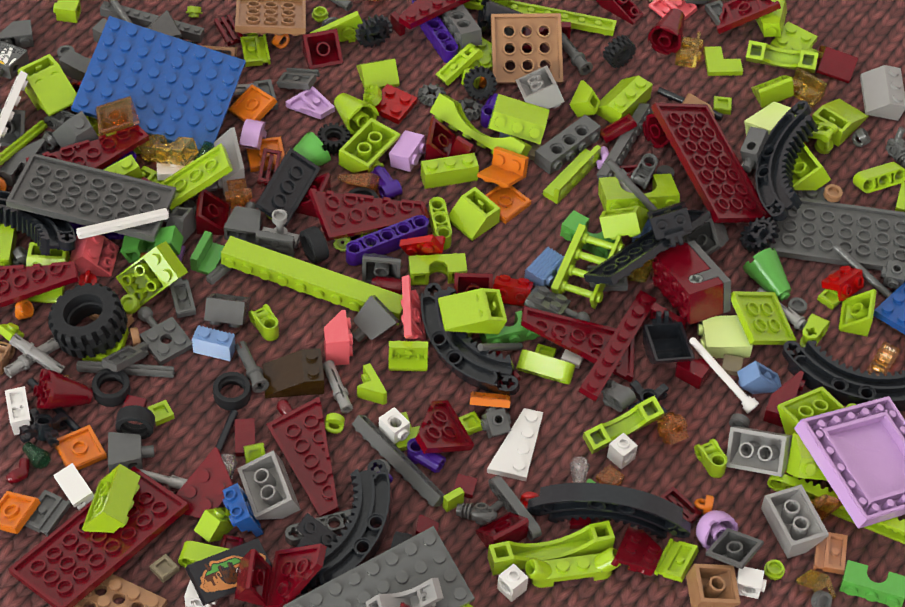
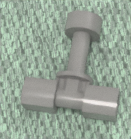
M282 209L274 210L272 212V222L276 227L274 229L263 227L262 231L294 236L295 248L297 249L300 235L290 233L284 227V224L287 222L286 211Z

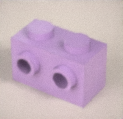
M405 130L389 152L391 167L411 172L413 167L418 164L419 158L426 152L425 135Z

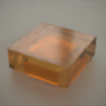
M611 464L596 475V480L599 483L617 486L625 478Z

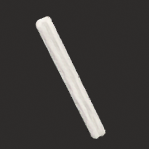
M166 208L80 227L76 229V234L79 239H85L166 220L169 218V213Z

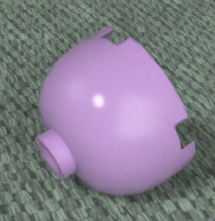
M713 510L707 512L700 518L696 526L698 541L708 550L727 528L738 531V524L724 511Z

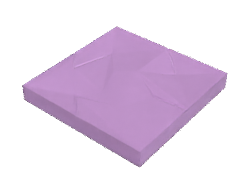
M889 396L801 419L794 427L858 529L905 514V419Z

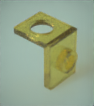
M810 569L796 579L797 584L813 589L814 593L827 587L832 599L836 597L830 577L827 574Z

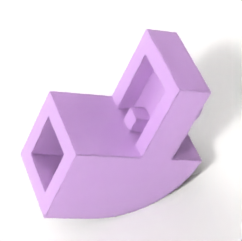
M246 119L242 128L239 145L244 148L260 150L262 139H266L267 132L264 130L265 122Z

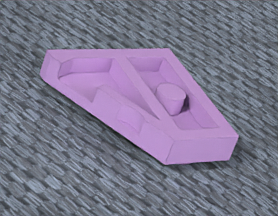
M313 86L310 90H305L285 101L287 108L320 120L335 112V106Z

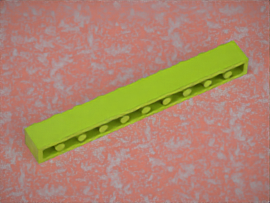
M232 236L229 237L221 251V264L228 268H234L246 274L260 277L263 280L272 281L280 286H286L298 292L312 295L315 298L329 301L335 305L344 306L352 311L359 312L371 295H376L401 321V316L403 315L401 299H403V295Z

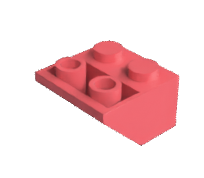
M76 235V248L72 250L69 262L74 261L78 272L81 274L90 270L96 276L111 277L119 246L103 235L79 239Z
M341 310L324 327L325 361L332 360L335 366L348 365L349 358L353 356V336L350 332L351 320L350 317H346V310Z

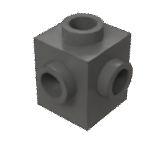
M888 260L886 266H882L880 277H883L882 284L885 287L898 289L905 282V263L899 260Z
M498 407L486 409L487 413L482 415L481 426L487 432L488 439L507 434L511 431L509 425L511 424V418L509 413L505 412V408L498 409Z

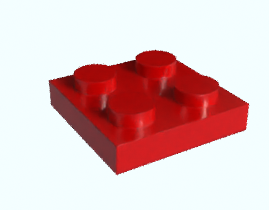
M387 84L382 89L381 102L375 107L379 112V116L399 125L417 104V97Z

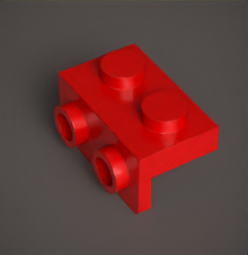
M434 235L401 239L399 246L408 256L443 253L446 238L443 235L436 237Z
M842 266L839 270L822 280L821 284L824 289L837 291L839 301H844L864 287V278L861 269Z
M508 275L496 276L493 289H500L503 303L524 307L526 298L532 292L534 282L526 278L514 279Z

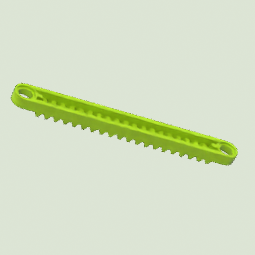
M785 473L783 477L770 475L767 484L772 490L778 492L802 484L815 508L854 523L834 490L829 492L828 487L821 489L820 484L814 486L813 481L807 483L805 478L799 480L797 477L789 476ZM898 517L864 527L905 544V519L899 521Z

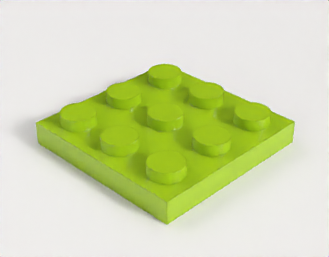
M733 291L731 293L732 305L750 345H784L787 341L796 342V338L775 292Z

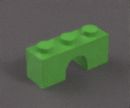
M573 210L562 223L560 236L567 241H572L579 224L586 225L588 231L589 218ZM602 231L597 234L588 232L589 236L609 241L612 243L615 242V240H611L610 238L604 239ZM589 243L584 244L582 248L595 256L608 259L611 252L609 249Z
M175 225L160 228L154 242L124 235L120 252L129 263H134L154 247L166 241L174 253L180 255L183 236Z
M522 311L515 312V325L510 327L504 326L499 334L478 333L482 343H518L536 339L540 335L521 326Z
M850 560L847 561L839 591L850 596L865 598L871 602L883 603L889 607H902L905 600V576L889 572L884 582L876 583L870 580L867 575L868 565Z

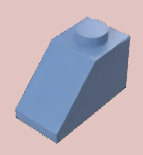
M757 361L737 371L739 386L751 394L775 392L782 386L779 375Z

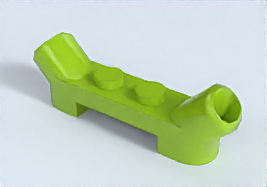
M609 547L598 554L546 561L531 558L525 564V574L531 579L534 586L545 588L553 587L554 582L589 577H593L594 581L609 578L612 571L621 566V563L617 567L611 565L617 549Z

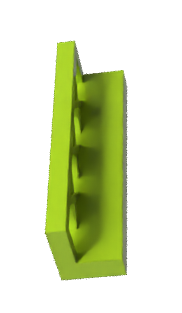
M596 145L591 151L585 148L543 190V196L558 204L594 168L596 161L600 160L601 147Z

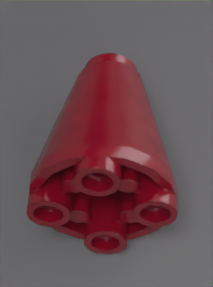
M41 369L39 384L35 385L33 390V396L37 397V408L40 409L82 406L89 404L93 395L92 389L86 385L47 369Z

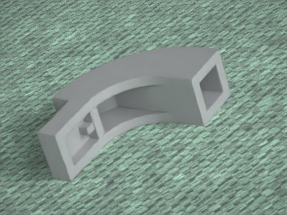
M431 578L417 587L403 592L378 594L365 603L366 607H400L401 602L411 607H435L436 602L444 597L439 579Z

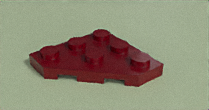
M432 401L415 437L423 453L472 450L474 443L449 401Z
M320 543L276 551L270 575L267 604L264 607H283V605L293 601L323 567L327 546Z

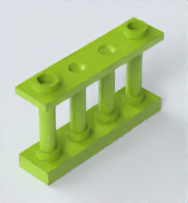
M579 224L553 281L551 290L556 294L568 291L590 298L591 307L596 309L597 304L601 303L603 299V290L606 284H596L594 291L568 284V279L573 275L584 278V274L588 272L575 268L577 260L582 259L595 264H601L607 260L582 252L584 244L589 243L611 250L608 258L622 250L624 244L622 237L619 235L614 243L589 236L586 225Z

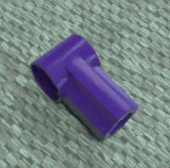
M494 93L492 96L490 95L486 104L481 109L480 124L485 128L488 127L497 93Z
M377 166L370 172V177L377 185L382 199L383 197L392 199L403 193L397 179L393 180L384 167Z
M415 438L408 441L407 457L414 464L419 463L434 473L441 471L446 462L444 456L439 453L424 454Z

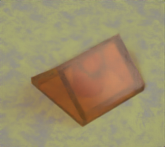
M131 96L96 107L98 133L100 136L140 123Z

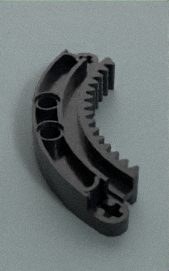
M805 100L797 102L771 130L757 161L755 173L757 193L762 205L776 222L786 219L788 210L793 206L798 210L802 204L795 193L792 182V175L794 174L792 172L794 170L793 165L796 164L794 159L798 158L797 153H801L800 148L805 147L803 142H808V137L814 136L813 131H819L817 124L810 115L812 109Z
M0 191V225L3 223L5 227L11 225L12 229L17 228V231L22 230L23 234L27 233V236H31V240L37 243L42 255L49 256L50 249L72 251L76 248L75 232L68 221L7 207L6 200L11 192Z
M438 283L428 284L425 287L424 294L421 293L422 320L429 340L441 361L460 379L477 388L496 394L515 395L519 391L520 385L517 378L512 376L515 367L510 355H507L504 359L502 353L497 357L495 351L492 353L489 350L479 351L477 348L478 343L476 341L473 342V339L468 336L467 332L445 331L438 298L457 294V292L452 287L442 290ZM510 382H513L514 385L508 389L507 386L510 385Z
M795 341L785 342L782 355L789 363L787 369L794 376L799 371H803L802 380H805L804 385L809 389L814 390L824 387L844 406L850 403L861 404L889 396L899 411H905L904 370L901 371V374L895 371L894 376L890 372L887 373V376H884L882 372H880L879 376L875 372L869 375L867 370L861 373L859 368L853 371V366L846 368L845 363L839 365L838 359L832 361L833 356L826 357V351L820 352L821 346H816V341H807L805 347H801Z
M378 459L372 460L368 464V470L359 472L356 469L350 474L354 502H352L353 509L350 510L351 516H348L349 523L344 524L346 530L341 529V536H336L337 543L330 542L331 548H326L323 567L302 589L301 595L308 593L307 589L311 588L314 590L318 587V584L323 585L372 559L377 553L387 533L392 509L389 474L383 461ZM378 467V469H380V472L376 473L374 468ZM376 524H380V525H381V526L378 527V528H373V527H372V526H374V525H376ZM361 549H368L366 552H359Z
M585 482L549 485L541 487L540 495L529 499L527 510L531 515L543 516L549 514L548 520L554 523H558V520L564 522L565 519L571 521V518L579 520V517L586 520L587 517H590L594 520L597 517L599 520L606 518L610 522L613 519L615 523L623 521L624 525L630 523L631 527L638 526V529L644 528V532L651 531L650 535H656L657 539L667 538V532L678 538H687L691 534L690 522L682 518L683 508L659 496L623 486Z

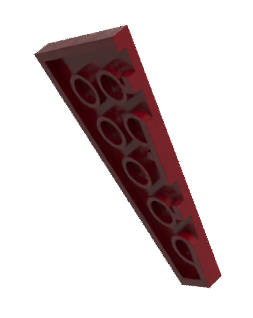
M416 0L399 16V23L408 29H412L470 0Z
M139 125L118 130L116 134L107 137L101 135L98 136L97 140L89 142L88 139L61 147L60 151L49 153V151L44 152L42 155L103 169L150 139L149 135Z
M311 188L309 190V195L327 241L376 232L417 215H424L428 220L430 219L423 201L405 199L398 201L391 200L388 197L381 199L374 198L371 195L334 193V191L327 190L326 192H321Z
M74 261L55 262L51 265L43 266L41 264H33V266L27 267L24 265L0 266V308L79 281L77 265Z
M526 306L522 310L521 326L594 364L616 328ZM635 337L613 374L629 382L632 381L634 372Z
M319 396L266 425L319 517L339 511Z

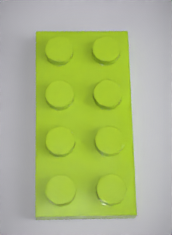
M220 143L160 182L163 185L176 187V195L170 206L171 210L233 171L226 148Z

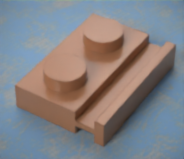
M828 532L829 536L815 546L813 569L816 570L818 568L823 569L822 571L843 575L848 535Z

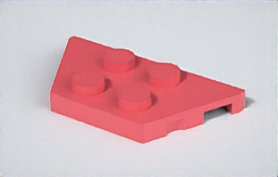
M409 275L402 277L403 299H401V306L403 308L401 319L404 325V337L412 341H426L421 301L416 289L411 291V278Z

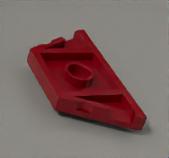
M731 0L726 2L722 7V13L719 17L720 25L716 27L717 31L721 34L781 9L780 3L771 0Z
M214 447L176 493L178 497L189 505L190 509L184 513L185 515L201 518L206 509L219 508L225 498L223 490L234 485L228 474L229 471L226 464H224L220 455V450L217 447Z
M629 523L611 565L617 567L619 563L628 565L627 568L630 571L652 576L663 549L642 529H638V526L631 527Z

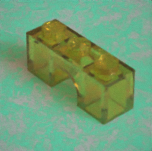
M149 134L150 140L138 147L144 161L182 166L190 164L199 154L194 138L178 137L174 142L168 144L165 135Z

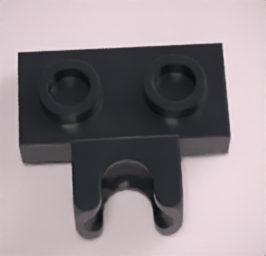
M308 513L305 514L294 530L302 536L294 548L320 543L331 548V541L337 543L336 536L338 535Z

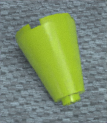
M347 93L339 94L334 100L336 110L352 135L370 118L376 120L377 115L379 116L377 108L372 104Z

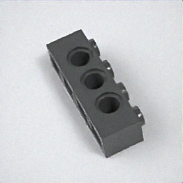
M463 4L439 15V18L448 28L450 34L453 35L455 42L462 49L469 43L475 46L482 45L481 28Z
M587 115L582 116L535 151L534 163L549 175L554 171H558L562 165L573 160L577 154L599 140L601 126Z

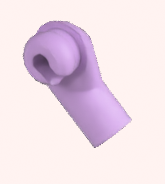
M606 146L601 147L600 155L602 159L596 161L598 169L601 168L609 155V150Z

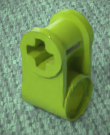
M264 304L258 310L248 312L251 323L265 340L274 341L279 337L278 319L272 313L268 304Z
M812 313L803 328L800 346L805 347L807 341H816L817 346L821 338L826 334L830 321Z
M713 438L703 445H695L696 457L703 464L708 474L713 478L724 476L727 456L721 450L718 442Z

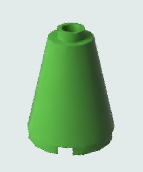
M313 132L306 133L293 148V150L318 167L331 161L329 152L327 150L324 151L322 147L324 144Z
M775 248L762 250L753 256L754 260L751 263L749 261L745 263L743 270L766 292H775L778 300L784 301L790 296L791 287Z

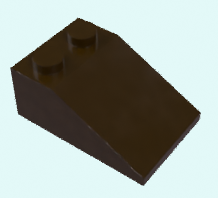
M321 348L299 350L262 364L263 377L269 382V386L265 390V398L324 394Z

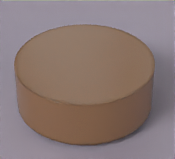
M835 184L827 185L823 192L824 198L829 202L840 201L843 194L842 189Z
M137 327L130 328L132 345L134 347L141 343Z

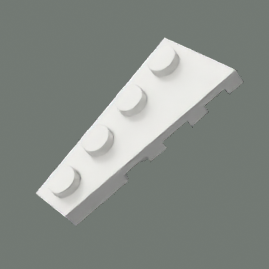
M526 408L522 410L488 466L487 473L522 481L527 480L543 412Z

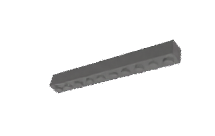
M104 1L100 6L101 16H112L121 19L111 2ZM122 6L133 24L145 28L159 17L155 14ZM174 20L183 35L180 38L198 43L202 42L205 36L204 28Z
M639 104L632 116L638 126L618 138L596 174L598 182L599 178L614 177L615 173L606 162L612 158L619 167L622 165V162L643 129L642 125L646 121L645 117L653 113L650 104Z
M358 415L352 423L355 427L354 429L363 435L362 437L370 443L371 447L376 449L379 455L384 457L395 468V471L400 473L403 479L409 482L411 487L428 501L430 506H441L445 494L366 415Z

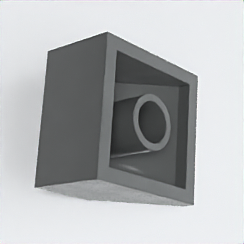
M212 293L206 297L204 321H209L211 325L228 323L229 327L239 328L240 325L246 323L251 297Z

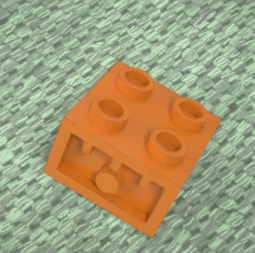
M497 146L493 151L492 165L478 172L477 177L485 182L498 184L501 188H509L526 177L529 157Z

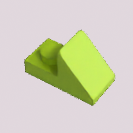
M370 363L363 365V374H361L363 384L357 386V397L381 405L387 404V391Z

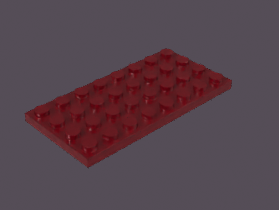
M653 104L651 109L656 119L659 121L663 132L670 141L703 204L710 211L711 219L714 223L755 222L756 218L761 220L763 216L766 219L770 217L708 105Z
M133 466L130 470L140 475L138 482L140 487L133 497L134 504L130 511H128L127 516L129 519L123 528L120 527L114 533L85 532L82 530L92 502L90 501L8 568L13 577L52 607H74L190 509L189 505Z

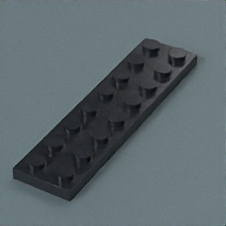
M688 210L693 229L684 231L685 234L681 236L684 237L691 234L695 228L704 225L707 220L712 218L710 211ZM650 230L584 274L585 281L593 282L594 284L615 285L623 277L631 275L632 271L636 268L644 266V263L648 260L656 258L658 253L669 249V246L672 245L671 241L666 239V237L656 240L653 231ZM674 237L675 243L679 242L678 237Z

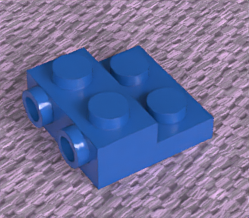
M236 483L224 489L225 498L223 503L226 509L230 510L231 515H229V519L233 527L237 526L241 532L246 530L248 532L252 531L256 537L264 534L259 520H256L247 494L240 485Z

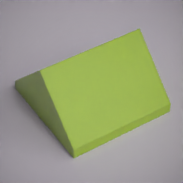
M395 59L357 65L364 89L371 84L378 85L380 89H383L387 84L393 87L400 86Z
M786 75L751 87L761 108L768 106L772 102H779L794 96L792 77Z
M875 289L842 301L839 330L841 332L868 337L874 315L877 292Z

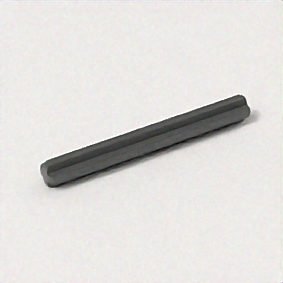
M78 360L76 365L78 372L98 373L103 369H107L102 366L100 361ZM132 364L122 369L127 375L173 378L175 373L173 366Z

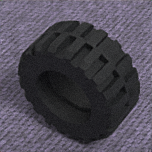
M85 283L84 286L77 285L72 290L68 289L63 296L60 295L57 298L56 303H53L48 315L49 328L61 350L70 356H78V358H86V356L93 358L96 357V354L101 353L102 355L106 353V350L113 349L116 346L115 343L120 342L123 338L122 334H125L128 323L126 312L115 291L97 283L95 285ZM94 314L100 315L94 322L76 327L82 319Z

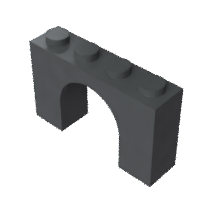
M104 18L92 28L93 39L97 43L107 22ZM69 49L59 59V65L65 75L77 81H82L91 58L84 57Z

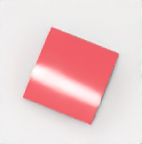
M654 0L648 5L650 9L662 18L669 10L674 8L684 13V20L698 10L695 4L686 3L684 0Z

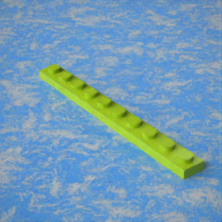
M470 0L463 4L465 8L482 10L484 6L481 5L482 0ZM509 0L507 6L523 14L561 13V22H571V29L609 36L614 35L617 20Z

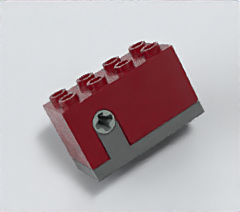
M694 240L686 242L684 245H677L674 248L670 247L665 251H661L652 261L654 270L652 281L654 286L659 288L662 295L670 301L672 307L677 309L680 316L689 325L731 311V280Z

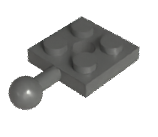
M536 285L524 303L525 306L559 315L564 314L571 318L590 322L588 313L584 311L577 313L569 309L571 300H568L562 294L551 292L545 286Z
M145 306L139 309L138 318L143 322H147L151 327L139 334L140 340L149 344L148 350L159 365H163L193 348L192 341L173 317L158 324L153 318L151 308ZM165 338L172 340L168 344L161 342Z

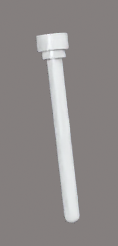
M690 338L689 343L742 401L741 404L744 411L748 414L755 409L759 402L755 398H751V396L748 397L696 338Z

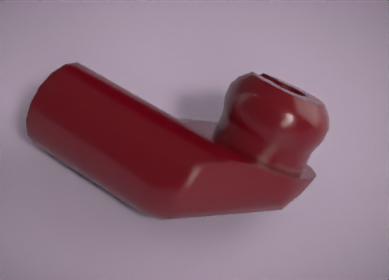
M281 399L277 403V410L282 416L294 410L285 399Z
M21 458L19 468L7 474L6 479L10 484L21 482L28 477L30 460L28 458Z

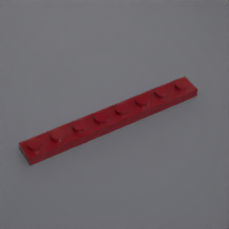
M640 290L578 392L593 401L597 400L651 311V306L656 302V298Z

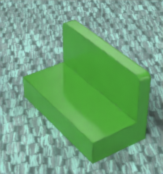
M204 232L190 257L191 270L206 275L218 266L221 261V251L224 248L223 245L213 242L211 232Z

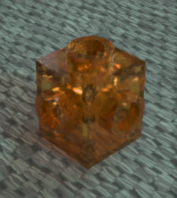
M245 178L227 180L226 202H230L231 209H234L236 206L245 207L249 199H252L251 188H247Z
M669 412L664 414L663 418L657 420V431L663 443L672 445L689 438L686 429L687 422L682 415Z

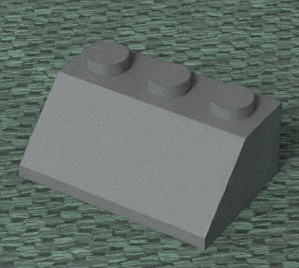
M547 65L515 80L527 103L550 109L557 108L561 103L565 102Z
M883 65L862 73L860 81L865 115L898 121L905 111V92L901 68Z
M233 127L214 142V147L220 143L224 145L233 171L217 180L218 188H222L223 195L245 192L244 165L235 127Z
M740 426L730 427L726 467L783 477L787 469L792 435Z
M274 450L237 468L256 520L283 519L301 510L283 461Z
M802 484L764 496L761 510L787 559L807 553L829 536Z

